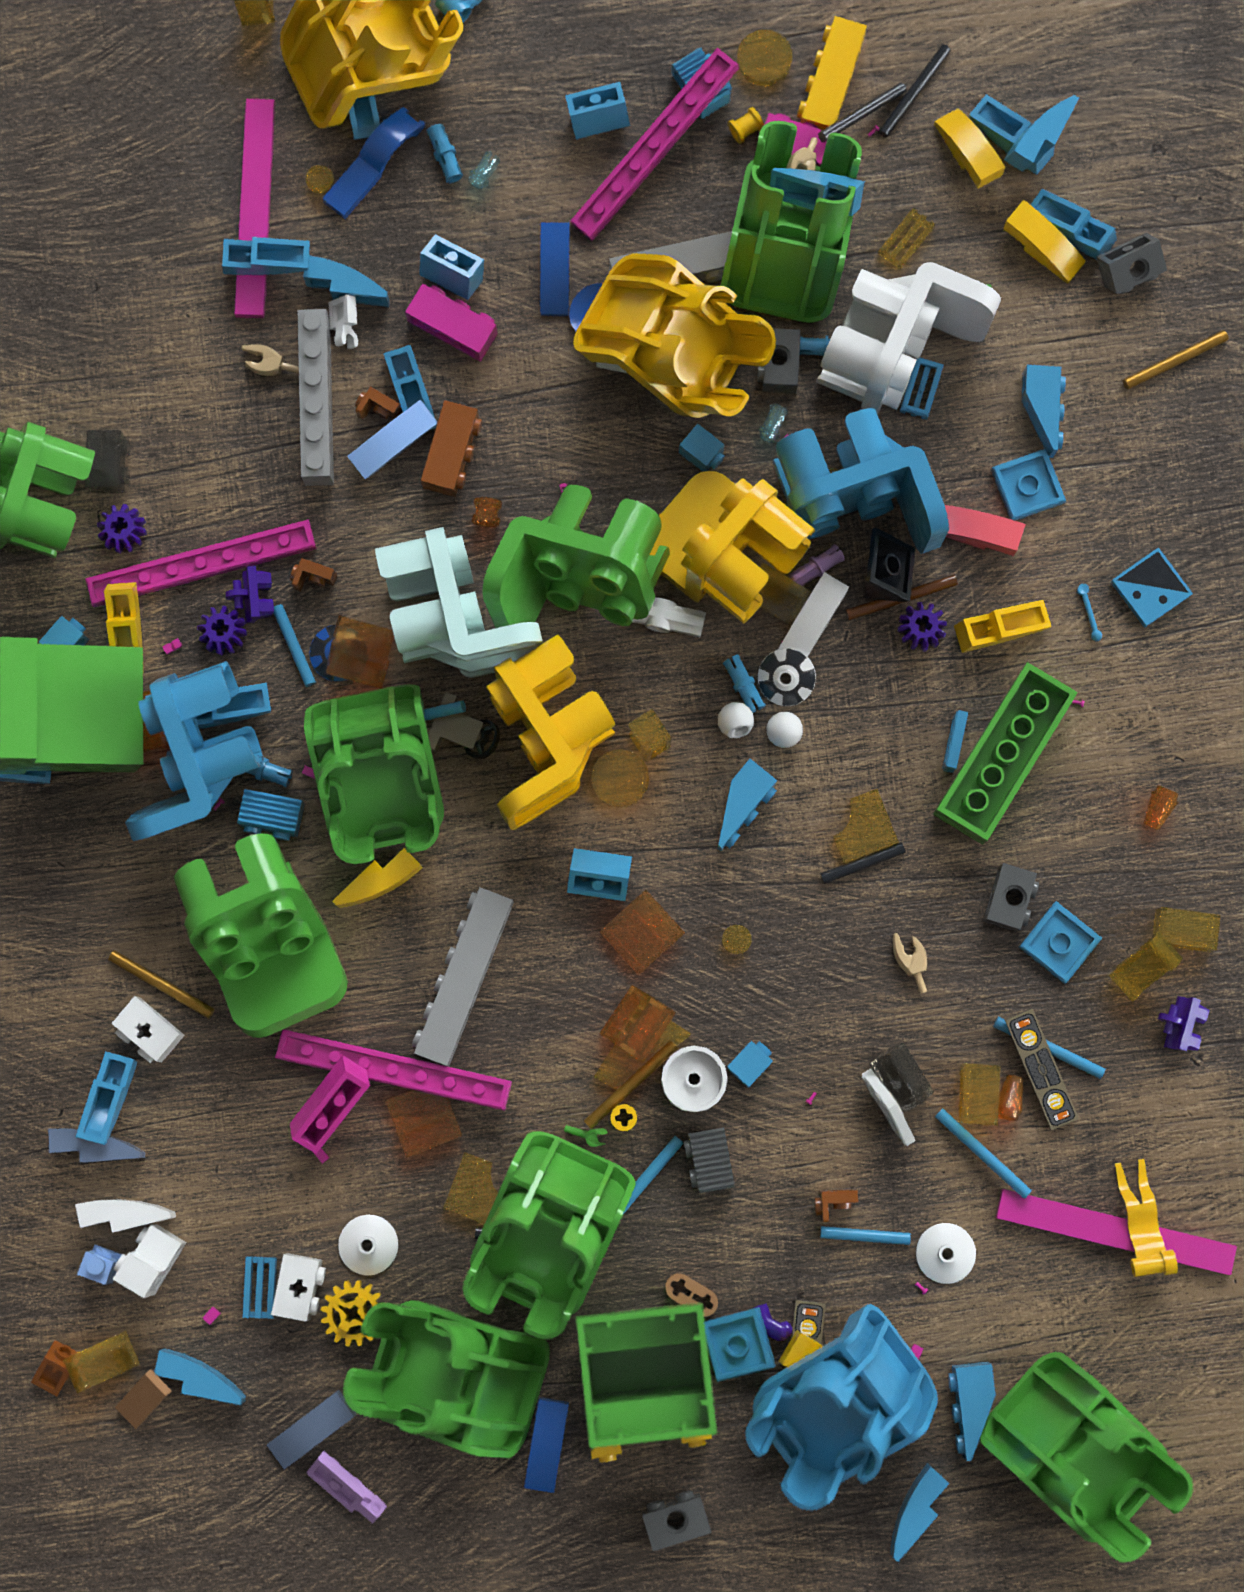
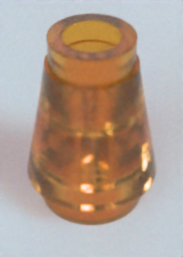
M1157 785L1155 791H1151L1143 824L1160 831L1161 826H1163L1179 803L1176 801L1179 794Z
M1006 1075V1079L993 1106L996 1117L1009 1121H1018L1019 1115H1022L1023 1078L1015 1075Z

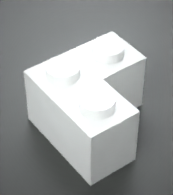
M157 1224L151 1225L149 1228H143L136 1239V1243L139 1244L134 1252H129L127 1256L123 1254L113 1269L117 1272L113 1280L142 1298L156 1294L187 1243Z

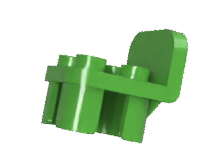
M772 121L761 128L754 160L746 167L721 286L731 289L737 295L734 303H730L736 307L802 322H817L825 319L831 313L847 253L853 215L849 216L856 187L849 185L846 197L842 200L834 201L817 198L813 210L784 202V191L770 187L771 174L774 168H787L794 146L797 126L790 122ZM829 134L821 166H816V171L856 179L862 155L859 143L844 134Z
M27 421L20 431L7 427L5 433L0 432V550L6 543H10L56 558V551H64L69 541L76 515L72 510L27 496L29 486L32 484L65 496L71 495L77 480L84 481L88 478L95 451L45 434L46 427Z
M568 485L564 488L552 514L544 520L540 521L525 516L513 519L487 568L483 582V599L495 628L518 623L535 622L546 599L555 606L567 611H576L579 605L597 609L606 620L620 626H629L633 619L646 618L655 601L654 587L670 555L669 547L662 545L659 546L655 556L650 555L662 527L659 515L652 508L641 502L624 499L620 502L603 538L587 534L580 529L579 524L592 499L591 491L583 486Z
M412 684L392 686L325 700L307 708L304 718L305 738L327 830L335 854L347 863L362 864L374 860L375 849L405 843L407 853H415L431 847L439 835V827L444 817V804L425 722L424 703L420 687Z
M265 833L247 836L237 841L235 845L249 882L248 884L218 896L208 867L202 859H196L185 864L174 876L177 890L187 914L184 926L190 943L218 979L234 1022L243 1033L255 1038L267 1037L335 1006L344 997L348 984L345 971L323 919L295 876L290 862H285L276 839L272 835Z
M540 1131L528 1133L507 1171L470 1259L471 1267L463 1283V1293L467 1302L478 1311L492 1314L502 1295L531 1309L523 1326V1330L526 1333L540 1339H551L560 1335L565 1329L570 1316L579 1310L635 1188L636 1183L633 1176L620 1165L555 1135Z
M407 1301L400 1305L379 1303L367 1312L363 1320L361 1333L368 1337L382 1338L372 1370L351 1368L347 1373L344 1382V1398L354 1412L367 1417L379 1418L398 1426L399 1429L405 1432L419 1434L480 1457L510 1458L519 1451L526 1439L549 1362V1345L545 1339H540L524 1332L504 1330L421 1301Z
M1061 1352L1046 1354L1031 1366L988 1415L980 1436L981 1443L1079 1536L1086 1541L1098 1543L1114 1559L1120 1562H1131L1138 1559L1151 1545L1150 1538L1129 1521L1151 1495L1174 1514L1179 1513L1186 1506L1192 1495L1193 1482L1190 1475L1168 1456L1165 1447L1101 1383Z

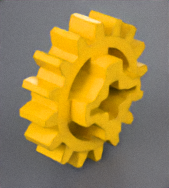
M348 1280L344 1282L343 1290L337 1285L333 1287L335 1296L327 1294L324 1297L329 1302V1306H322L320 1309L327 1313V1317L321 1319V1323H329L330 1325L326 1330V1334L332 1332L337 1334L334 1342L337 1343L344 1338L346 1346L349 1347L353 1340H356L358 1346H362L363 1337H366L369 1341L374 1339V1337H368L361 1332L348 1333L353 1326H362L367 1314L366 1304L368 1300L372 1307L378 1304L377 1299L381 1296V1293L378 1292L373 1295L371 1293L372 1284L367 1285L364 1289L361 1288V1280H357L354 1287H351ZM347 1293H359L355 1300L352 1301L341 1298ZM357 1306L359 1308L357 1313L360 1315V1318L356 1317L350 1320L348 1318L350 1313L346 1307L351 1309ZM334 1309L340 1314L341 1323L339 1326L334 1318Z

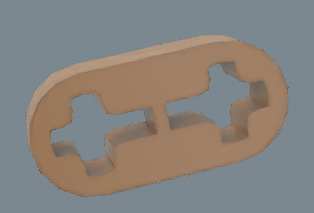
M675 1273L667 1279L665 1289L672 1300L681 1305L698 1303V1301L692 1298L694 1294L703 1298L708 1294L711 1296L709 1301L713 1305L710 1309L705 1307L703 1315L710 1316L717 1310L718 1299L715 1293L682 1273ZM680 1279H683L685 1281L684 1287L691 1291L690 1295L688 1296L683 1292L674 1295L672 1293L674 1288L670 1285L671 1282H678Z

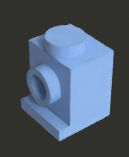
M94 1244L91 1251L85 1252L77 1275L104 1285L111 1284L117 1273L113 1269L123 1254Z

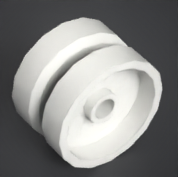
M689 1046L679 1049L670 1056L663 1067L661 1083L663 1092L672 1105L682 1111L695 1113L707 1110L719 1102L726 1091L728 1077L725 1065L717 1054L705 1047ZM696 1073L700 1077V1082L697 1085H692L688 1078L691 1074L694 1075Z

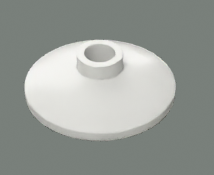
M362 1215L356 1217L344 1227L340 1234L338 1244L340 1257L344 1264L355 1273L361 1275L378 1274L386 1270L393 1263L397 1255V1234L392 1225L379 1216ZM364 1240L372 1242L373 1247L370 1251H365L362 1248Z
M940 1223L931 1226L921 1235L916 1246V1259L921 1271L928 1278L938 1283L950 1284L962 1280L970 1273L975 1263L976 1249L972 1238L964 1229L954 1224ZM945 1248H950L953 1253L952 1257L948 1260L942 1257V1251Z

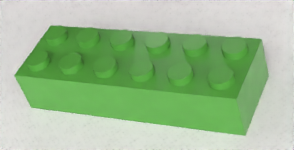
M1027 662L933 815L982 845L986 843L1078 692Z

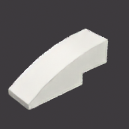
M824 572L778 649H796L808 657L845 597L849 586Z
M115 1199L75 1204L80 1228L110 1221L112 1232H118L176 1217L173 1210L142 1201Z

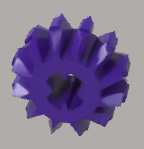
M123 504L119 511L115 505H111L112 513L110 515L106 512L101 514L106 521L97 523V527L102 530L98 534V538L101 541H105L104 546L107 549L114 547L115 551L119 554L123 551L124 546L128 552H133L132 544L134 542L139 546L143 543L138 536L147 535L146 529L142 528L146 521L143 517H138L140 512L136 508L129 511L128 505ZM123 524H125L127 529H122L121 533H118L117 529H121Z
M918 602L916 610L908 606L905 610L907 615H900L899 621L904 625L899 626L897 632L907 633L901 641L902 643H907L909 640L913 641L911 650H915L918 644H921L922 651L926 652L929 646L928 643L936 648L939 645L938 639H944L946 633L941 629L947 626V621L938 620L943 615V612L940 610L934 614L932 612L934 604L930 603L927 609L924 610L922 602ZM920 622L926 623L924 632L918 630Z
M222 606L220 613H218L214 607L210 608L212 616L209 618L203 614L201 619L206 624L197 626V630L203 633L199 637V641L207 643L206 649L209 652L216 648L217 654L222 656L225 648H227L230 654L234 653L233 644H237L240 647L244 644L238 637L247 636L246 629L241 628L246 624L244 618H238L239 612L236 609L229 613L227 606ZM225 625L228 632L225 633L223 631L224 635L220 636L217 633V629L222 630L220 626Z

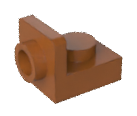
M371 386L366 393L362 392L355 403L357 416L362 420L365 419L372 407H374L373 412L386 420L388 417L395 419L402 413L398 402Z
M301 558L299 565L295 564L291 571L290 581H292L293 588L301 592L306 577H309V582L324 587L326 583L334 586L337 573L332 568Z
M858 1190L819 1191L820 1197L814 1200L815 1215L821 1216L822 1222H829L828 1204H833V1209H850L851 1203H858Z
M54 1341L30 1383L58 1396L79 1359L80 1353L67 1345Z

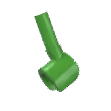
M566 1125L564 1129L566 1133L586 1139V1143L591 1147L605 1145V1143L598 1141L597 1134H608L604 1128L588 1131Z

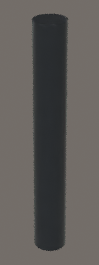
M902 842L822 872L820 877L823 884L904 854L906 851Z

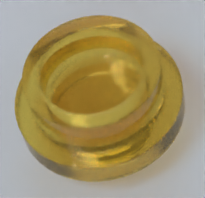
M315 165L308 170L305 180L312 192L321 194L332 188L334 176L328 167Z
M732 925L723 933V946L732 954H742L751 945V934L742 925Z

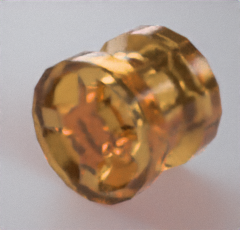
M489 497L475 498L474 507L476 512L472 515V523L484 527L500 526L498 511L502 509V501Z

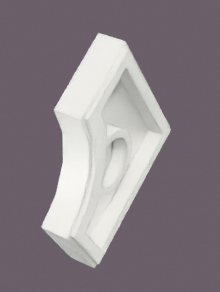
M870 1068L862 1073V1078L870 1094L902 1143L908 1146L916 1140L898 1103Z

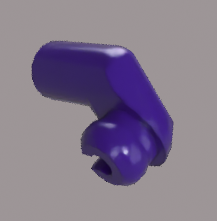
M767 1303L753 1307H760L767 1336L777 1341H785L786 1338L792 1335L793 1328L791 1324L787 1321L780 1323L773 1320Z

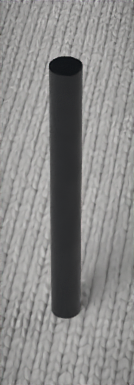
M942 44L879 129L878 132L882 137L887 138L951 52L949 46Z
M901 82L820 131L818 133L820 141L826 142L829 134L841 133L906 92V86Z

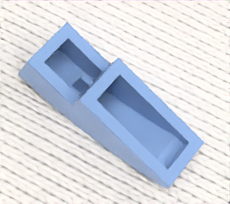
M419 400L347 457L364 479H367L400 455L438 422L423 402Z

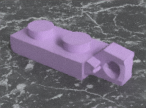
M325 1451L322 1452L307 1471V1475L351 1513L354 1510L360 1512L372 1524L387 1507L377 1495H374L358 1478L352 1476L335 1458L330 1457Z

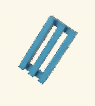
M923 358L917 359L902 402L901 413H911V416L916 417L917 415L921 416V419L927 420L942 373L943 364ZM920 365H923L925 369L914 405L910 406L908 403ZM933 368L936 369L923 410L919 408L930 369Z
M958 710L953 715L942 766L943 771L953 773L957 769L968 712Z
M246 1257L243 1318H274V1315H271L276 1289L277 1257ZM253 1263H257L255 1311H251ZM264 1263H269L267 1312H262Z

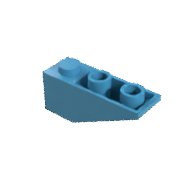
M1027 365L1022 375L1021 401L1044 449L1046 448L1049 458H1053L1058 449H1062L1063 432H1059V421L1064 419L1065 407L1064 404H1060V394H1064L1066 378L1061 376V367Z
M751 759L746 762L731 781L717 848L720 851L725 846L730 849L741 836L737 833L743 824L749 826L759 814L755 810L762 801L767 804L777 792L774 788L777 780Z
M989 1362L952 1365L953 1373L948 1374L950 1392H955L956 1404H952L954 1423L959 1422L960 1435H955L957 1453H962L966 1461H972L996 1396L992 1364Z

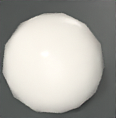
M729 703L718 714L719 729L729 738L743 737L753 728V713L743 703Z
M779 712L769 719L766 727L767 736L775 746L790 748L801 740L803 725L795 714Z

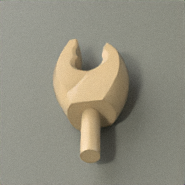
M813 137L807 148L803 147L792 154L787 168L816 171V153L813 151L818 139Z
M260 344L242 346L244 352L263 357L259 363L245 361L246 367L256 374L275 376L279 375L281 370L299 374V366L284 363V357L268 346Z
M894 933L893 951L897 963L908 976L914 975L920 994L926 993L927 989L921 973L927 969V955L922 943L916 937L911 936L914 953L908 955L904 952V946L898 933Z

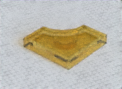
M878 789L849 800L851 807L849 823L843 831L833 836L843 864L899 843Z
M464 1152L443 1209L485 1224L498 1194V1191L493 1186L491 1177L493 1162Z

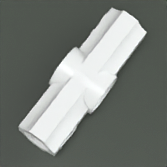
M655 597L648 616L644 619H633L632 623L643 624L646 628L657 632L670 633V631L700 638L706 612L677 606L673 601Z

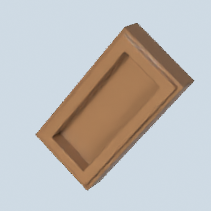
M150 1369L115 1408L137 1429L168 1396L171 1390Z

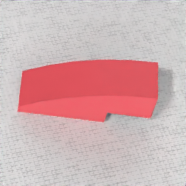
M945 505L949 521L947 538L983 550L987 547L1011 556L1015 555L1026 524L981 511Z

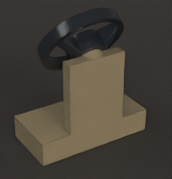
M446 692L441 705L458 702L457 696ZM461 713L434 719L428 734L432 753L437 754L442 739H446L464 746L466 753L475 759H485L490 756L497 748L500 740V731L495 723L487 719L476 720ZM484 724H491L490 726H487L482 729ZM494 730V740L489 749L484 752V746L489 740V734ZM474 746H476L479 755H474L471 752Z

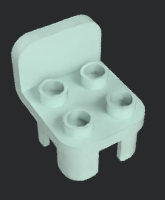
M444 527L425 531L426 537L375 549L380 575L386 579L389 596L393 601L406 600L439 592L440 599L394 609L390 613L396 645L399 653L403 654L404 663L433 658L458 668L468 678H475L495 673L493 667L510 657L514 662L543 644L539 624L536 622L518 623L485 631L476 593L470 592L460 595L459 586L474 583L462 535L446 538Z

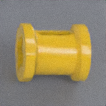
M753 107L749 108L742 117L735 121L732 119L727 123L732 136L739 144L743 143L745 137L758 130L760 132L764 126L761 116Z
M627 1104L616 1106L611 1113L612 1125L620 1131L631 1130L637 1122V1114L634 1108ZM626 1109V1113L633 1116V1119L628 1121V1126L625 1127L622 1126L621 1122H616L615 1116L620 1115V1110Z

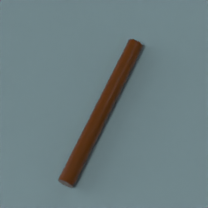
M955 574L911 588L910 601L957 586L958 581ZM874 600L846 609L845 612L848 620H853L905 602Z

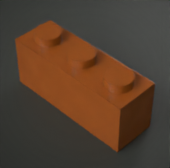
M444 400L421 477V484L424 489L456 497L458 489L463 490L467 473L463 472L466 462L471 463L475 447L471 443L474 435L479 436L482 426V419H479L478 409Z

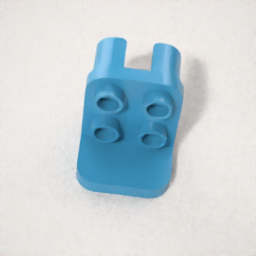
M863 409L846 416L845 426L850 439L839 443L836 448L842 470L833 473L829 472L815 432L812 429L807 428L790 434L776 444L778 458L773 459V465L787 500L786 506L815 529V532L807 537L808 539L818 538L835 531L840 527L837 517L857 510L861 520H870L884 515L894 508L891 499L896 497L912 540L919 553L923 554L941 547L949 531V521L944 502L926 455L919 447L909 446L904 448L886 436L876 409Z
M227 661L180 678L175 673L159 678L150 684L151 694L145 696L144 700L139 701L140 712L150 735L164 731L171 750L166 752L167 756L160 758V762L170 789L174 792L186 788L187 792L135 811L125 822L132 841L141 840L207 816L234 776L260 767L259 763L263 762L262 750L255 730L251 726H245L204 741L196 722L195 716L226 706L230 703L231 697L237 695L239 687Z
M868 1304L849 1316L838 1338L767 1379L761 1385L753 1402L754 1414L746 1428V1441L757 1457L765 1455L772 1443L789 1465L781 1483V1489L792 1504L801 1509L817 1510L834 1499L841 1482L856 1474L861 1484L870 1481L878 1474L884 1458L919 1439L929 1428L938 1403L937 1391L926 1369L885 1314L876 1306Z

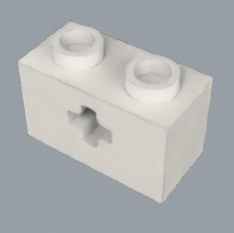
M137 996L133 997L111 1023L117 1028L115 1034L127 1044L133 1041L140 1047L137 1052L150 1063L153 1060L163 1062L185 1036L142 998ZM143 1026L150 1027L149 1032L152 1034L150 1037L143 1036L144 1032L141 1030Z
M289 1253L283 1255L271 1315L306 1322L311 1319V1315L316 1316L320 1298L315 1297L317 1285H323L326 1268L321 1267L323 1260ZM303 1280L302 1285L307 1287V1291L302 1292L298 1296V1290L293 1288V1284Z

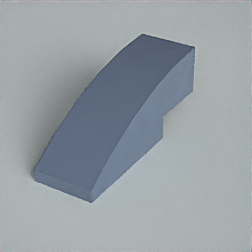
M48 1129L49 1153L79 1151L80 1163L145 1158L143 1150L113 1136H109L106 1145L77 1138L78 1129Z
M338 1390L269 1442L267 1446L283 1469H286L351 1420L356 1413L348 1406L344 1396Z

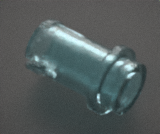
M489 151L484 153L475 170L469 172L470 177L468 181L477 189H483V187L489 185L488 179L500 164V159L496 155L488 164L493 154Z
M777 404L770 406L764 425L758 429L760 432L759 437L762 440L774 443L776 439L780 438L779 431L788 414V410Z

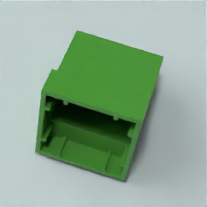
M0 637V774L24 775L26 771L136 772L143 765V718L139 708V701L143 700V647L37 644V638Z
M701 1302L577 1316L590 1448L717 1434L703 1306Z

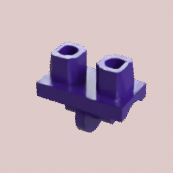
M247 566V571L242 572L243 589L241 580H233V590L226 591L225 597L227 600L234 601L236 610L243 609L244 600L246 623H255L258 618L270 617L274 613L273 600L259 599L258 590L271 589L272 579L270 572L256 571V566Z
M1177 996L1176 1004L1170 1005L1168 1014L1159 1013L1158 1020L1166 1022L1163 1033L1167 1034L1164 1044L1165 1048L1179 1051L1199 1050L1202 1039L1200 1035L1192 1033L1194 1023L1204 1024L1209 1015V1009L1200 1005L1201 1000L1194 997Z

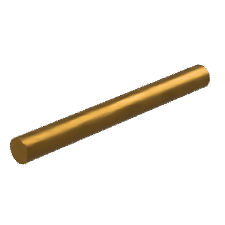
M1222 330L1123 379V384L1129 390L1228 341V334L1225 330Z
M113 950L108 960L204 1017L210 1019L215 1011L213 1007L121 953Z
M672 1040L584 1120L590 1129H593L679 1049Z

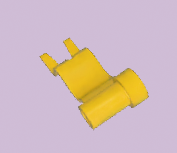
M1138 1159V1186L1142 1204H1139L1137 1198L1130 1190L1121 1162L1115 1163L1118 1188L1125 1202L1129 1235L1136 1258L1130 1260L1133 1276L1139 1277L1163 1273L1164 1275L1177 1274L1178 1265L1175 1253L1172 1249H1165L1160 1234L1156 1200L1149 1187L1144 1159Z

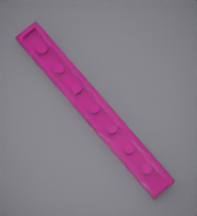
M716 48L570 220V223L588 239L593 241L738 71L739 65L719 48Z
M246 99L239 240L252 241V237L269 238L275 120L274 99ZM237 275L236 318H264L267 275Z
M304 520L85 579L91 604L95 608L106 605L104 589L107 584L136 582L138 596L317 548L309 520Z
M283 1029L275 1055L276 1059L331 1071L343 1055L367 1070L368 1079L371 1081L502 1111L506 1109L512 1081Z
M1001 1189L995 1216L997 1219L1135 1252L1129 1235L1127 1219L1030 1195L1023 1199L1017 1192ZM1159 1227L1165 1249H1172L1174 1251L1177 1263L1231 1276L1237 1246Z

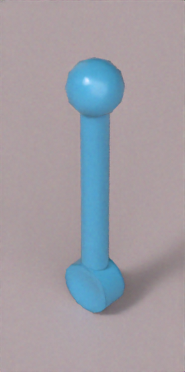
M1080 584L1077 588V593L1083 598L1092 628L1091 638L1094 641H1100L1102 633L1097 628L1087 595L1089 587L1086 584Z

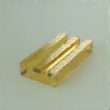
M912 208L879 249L878 254L901 270L935 228L936 224L932 221H927L926 216L923 214L919 215L917 210ZM912 220H915V224L911 227V229L907 232V234L903 237V239L899 242V244L895 247L891 254L888 253L887 251L889 250V248L893 245V243L897 240V238L901 235V233L905 230L909 223ZM922 225L925 228L902 258L900 260L896 259V256Z

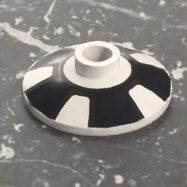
M782 648L770 653L763 660L758 671V683L762 693L771 702L781 706H793L803 702L813 691L816 682V672L811 660L801 651L791 648ZM783 673L790 674V683L786 684L781 681Z

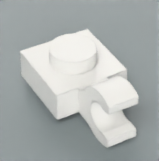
M344 295L330 301V330L336 331L334 337L335 345L340 347L345 345L347 341V349L350 350L357 347L358 337L352 330V326L357 324L356 297Z

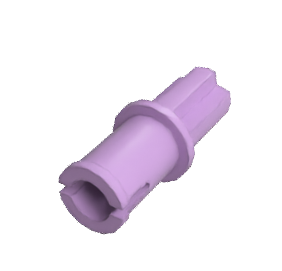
M833 545L817 557H810L808 563L789 575L792 584L797 588H801L816 577H822L824 572L845 560L842 551L839 550L837 552L836 550L839 547Z

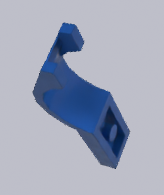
M405 107L392 114L373 131L361 149L358 158L322 198L323 203L342 218L346 219L380 180L387 162L397 148L407 139L417 137L425 128V123L422 120L417 122L408 115L409 112Z

